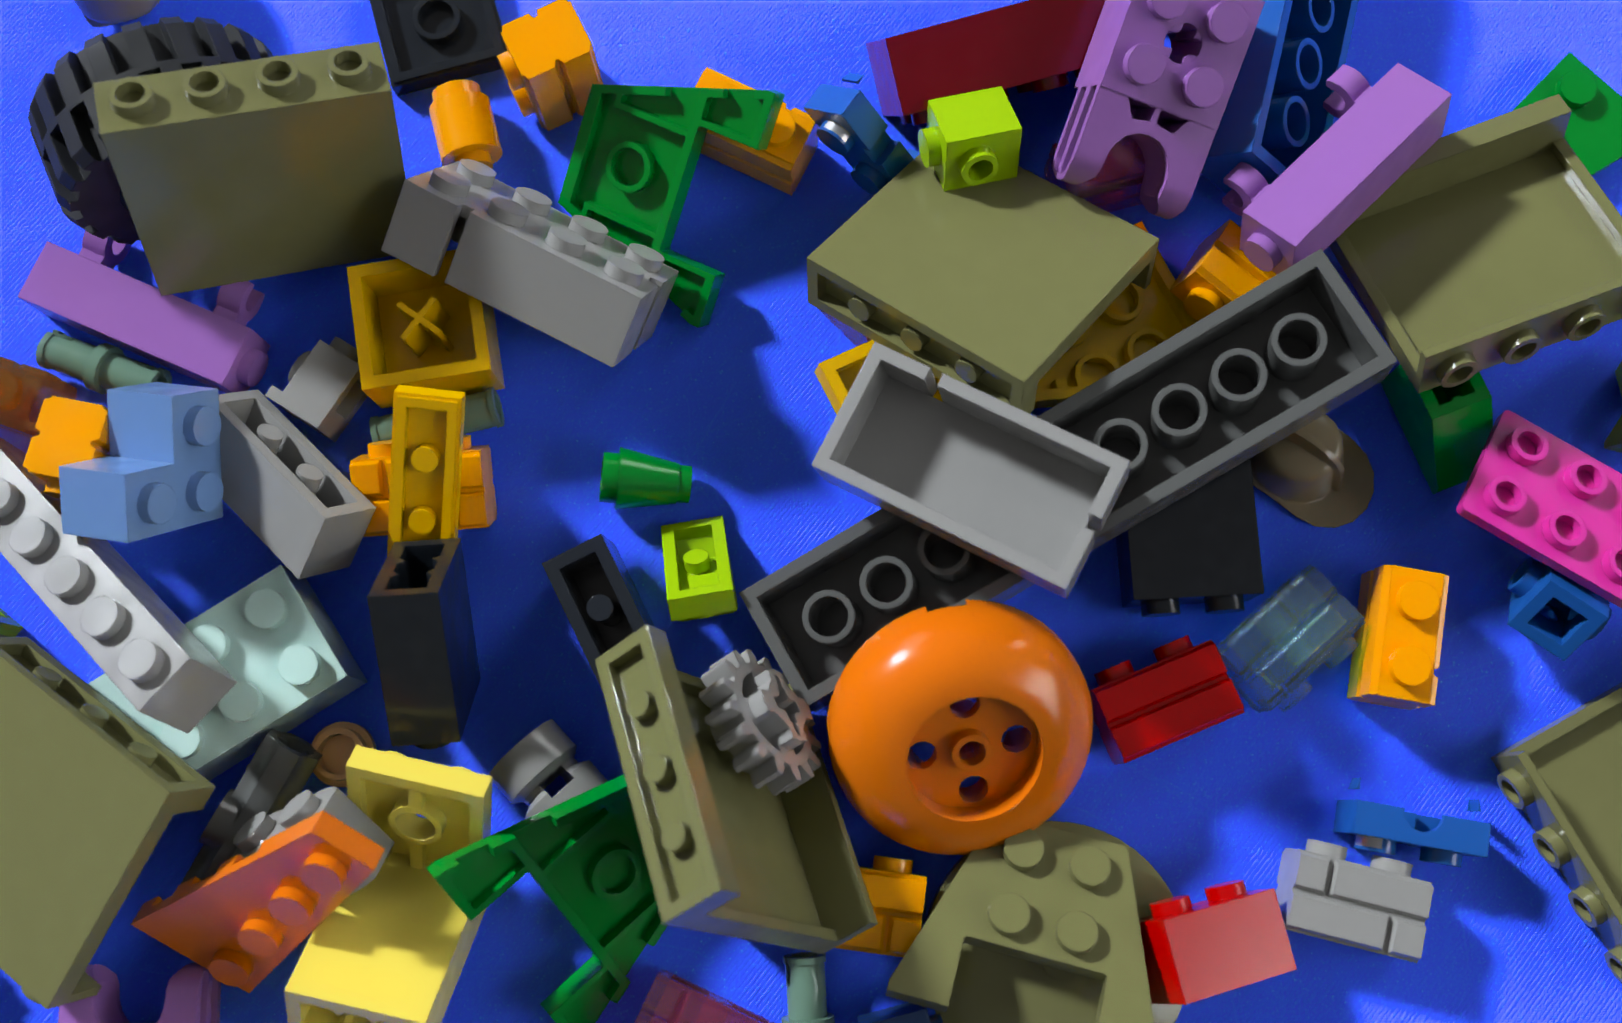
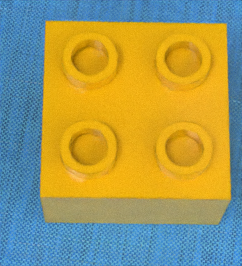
M456 249L446 251L439 274L431 276L399 259L346 267L361 389L381 409L393 407V393L398 385L466 392V395L485 391L491 387H494L496 390L505 389L494 307L445 283Z

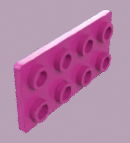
M1505 410L1497 417L1456 507V512L1463 518L1622 608V473L1516 413Z

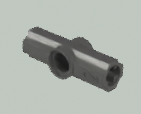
M272 728L260 742L236 789L231 788L208 822L199 840L203 846L181 884L195 876L202 881L215 874L221 863L230 859L237 849L233 840L240 828L254 815L262 811L270 815L283 809L295 796L302 792L323 755L316 751L311 743L292 733L280 732Z

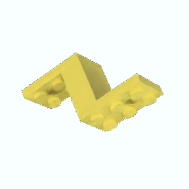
M356 745L346 764L347 797L395 843L376 878L359 891L349 895L313 930L284 990L287 1022L442 1023L486 909L470 921L426 868L434 861L491 835L492 776L476 773L464 767H450L407 757L395 751H381Z

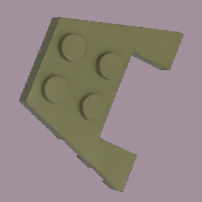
M1042 824L1035 830L1029 829L1006 838L1002 845L971 851L890 977L885 995L946 1013L962 945L965 943L1101 981L1102 989L1095 1023H1154L1128 846Z

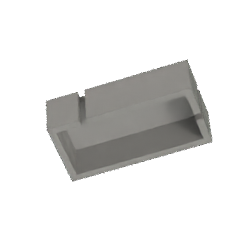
M461 159L460 161L405 179L381 251L431 276L439 274L450 240L457 242L458 246L445 283L612 368L631 354L633 349L636 350L652 337L679 274V271L663 263L664 257L656 250L637 243H631L628 246L608 236V229L602 223L582 215L570 217L552 208V200L543 193L527 187H517L515 189L495 179L496 172L492 168L475 160Z
M874 342L811 466L825 481L1067 599L1095 544V532L1087 527L1090 526L1101 532L1128 479L1130 461L945 374L942 375L937 385L930 367ZM937 389L942 401L933 397Z

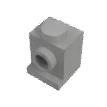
M336 336L329 345L319 339L312 351H306L297 358L289 371V383L283 391L272 385L265 394L267 398L284 411L333 442L338 440L368 397L361 389L357 349Z

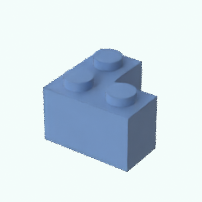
M151 382L107 389L110 456L59 466L62 534L130 543L222 518L224 487L221 475V418L219 415L218 388Z

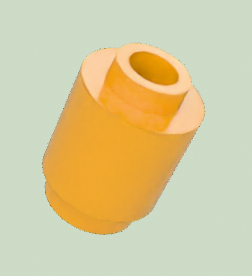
M453 80L436 87L432 92L433 102L429 107V113L442 166L460 161L461 159H471L493 169V164L502 157L503 152L489 97L482 93L480 85L472 80Z

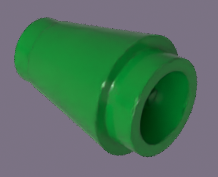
M620 447L619 453L603 452L599 502L614 503V510L689 503L692 485V466L680 465L673 461Z

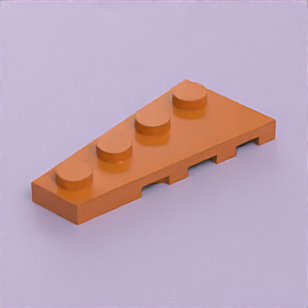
M322 810L263 841L258 852L246 858L238 854L222 862L215 874L202 881L195 876L178 885L171 897L163 900L157 896L145 902L130 925L206 968L211 976L220 983L238 987L250 993L374 872L385 848Z

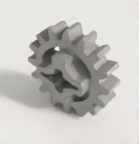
M749 649L740 654L737 650H734L709 667L710 670L701 676V680L707 688L699 693V699L711 708V713L705 716L704 720L710 726L711 733L719 750L728 749L733 754L734 770L737 773L744 771L750 774L752 784L757 789L767 784L772 795H778L784 790L788 793L813 778V771L821 766L820 760L814 753L821 749V743L809 731V728L816 724L806 700L797 697L788 687V680L784 673L781 674V672L772 669L770 661L766 657L757 661L753 652Z

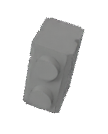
M1307 839L1305 850L1285 848L1281 856L1277 876L1278 886L1275 893L1286 930L1418 963L1422 956L1427 929L1425 921L1429 918L1434 887L1432 882L1411 877L1412 864L1372 855L1370 867L1346 861L1348 848L1314 839Z

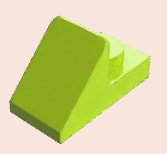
M723 515L662 525L661 536L666 595L671 622L677 620L684 622L736 612L738 602Z

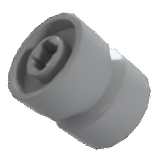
M553 719L544 722L520 740L497 762L489 773V776H492V782L511 804L525 803L528 806L525 819L608 781L591 761L578 762L574 758L577 745ZM560 775L567 785L555 796L551 797L544 789Z

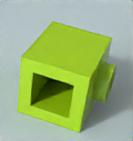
M1002 86L928 100L927 128L920 129L918 132V145L922 162L926 168L934 167L944 191L1017 177L1022 126Z

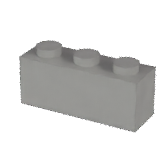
M258 389L219 394L221 475L224 487L222 500L298 580L350 567L376 507Z

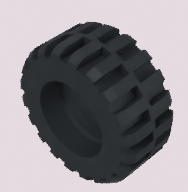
M179 16L159 18V23L142 26L141 22L138 21L121 26L122 32L108 37L101 33L85 41L83 50L76 54L69 51L56 61L54 74L45 73L38 84L31 102L28 120L31 125L32 137L57 202L60 204L62 212L70 221L90 234L102 239L109 236L117 243L132 245L136 240H140L100 136L93 83L273 56L264 43L236 26L228 23L223 28V25L214 19L196 17L194 22H184Z

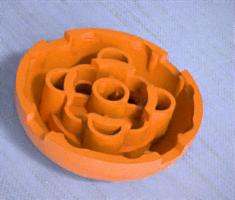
M965 600L966 605L950 606L929 612L926 607H922L893 620L870 637L853 655L840 675L831 696L826 728L828 731L831 764L839 786L850 804L869 825L886 837L912 849L941 855H967L974 850L1002 845L1006 838L1026 830H1035L1051 818L1071 795L1087 763L1093 735V710L1087 682L1078 662L1060 637L1042 621L1029 613L998 602ZM977 697L976 703H974L971 700H968L969 698ZM1015 725L1024 726L1023 729L1022 727H1019L1014 730L1008 731L1006 733L1004 740L1002 741V736L1009 727ZM919 742H928L934 746V752L928 760L923 761L910 747ZM968 777H981L974 785L959 787L962 781Z

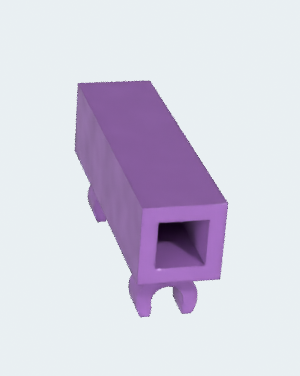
M1397 63L1373 87L1369 85L1366 78L1358 70L1348 65H1342L1326 80V86L1334 90V92L1323 102V108L1339 119L1272 184L1269 185L1258 170L1245 162H1240L1224 177L1223 183L1232 189L1222 198V203L1233 213L1242 216L1240 250L1244 252L1245 256L1254 266L1263 271H1273L1275 274H1279L1319 249L1324 251L1442 136L1452 94L1400 63Z
M85 230L82 242L83 247L79 254L47 241L17 296L53 319L208 386L218 388V390L225 393L248 391L250 387L256 386L263 378L268 366L269 358L267 353L271 345L246 326L248 321L259 311L265 296L262 292L253 289L254 284L252 282L244 281L222 285L219 289L217 305L213 312L172 294L161 296L158 288L114 270L115 265L119 264L126 257L132 244L117 243L109 236L102 239Z

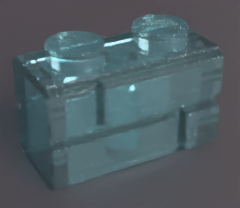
M1310 564L1293 573L1219 642L1216 647L1226 666L1227 675L1232 680L1237 693L1253 710L1262 713L1274 710L1278 706L1285 713L1297 705L1312 690L1313 686L1306 678L1322 663L1328 669H1332L1357 648L1359 643L1352 635L1366 622L1358 610L1344 596L1337 593L1335 586L1316 567Z

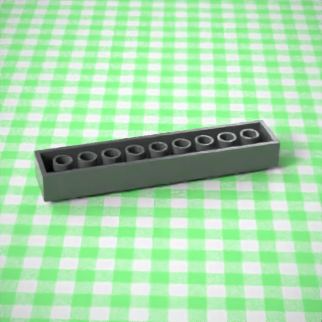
M1319 249L1037 416V418L1130 461L1128 479L1101 532L1090 526L1087 527L1095 532V544L1092 548L1094 550L1382 382L1398 360L1322 249ZM881 508L739 592L794 693L797 697L806 700L811 711L817 712L830 704L836 683L853 655L870 637L893 620L922 607H926L929 612L950 606L966 605L965 600H984L1002 604L1035 583Z

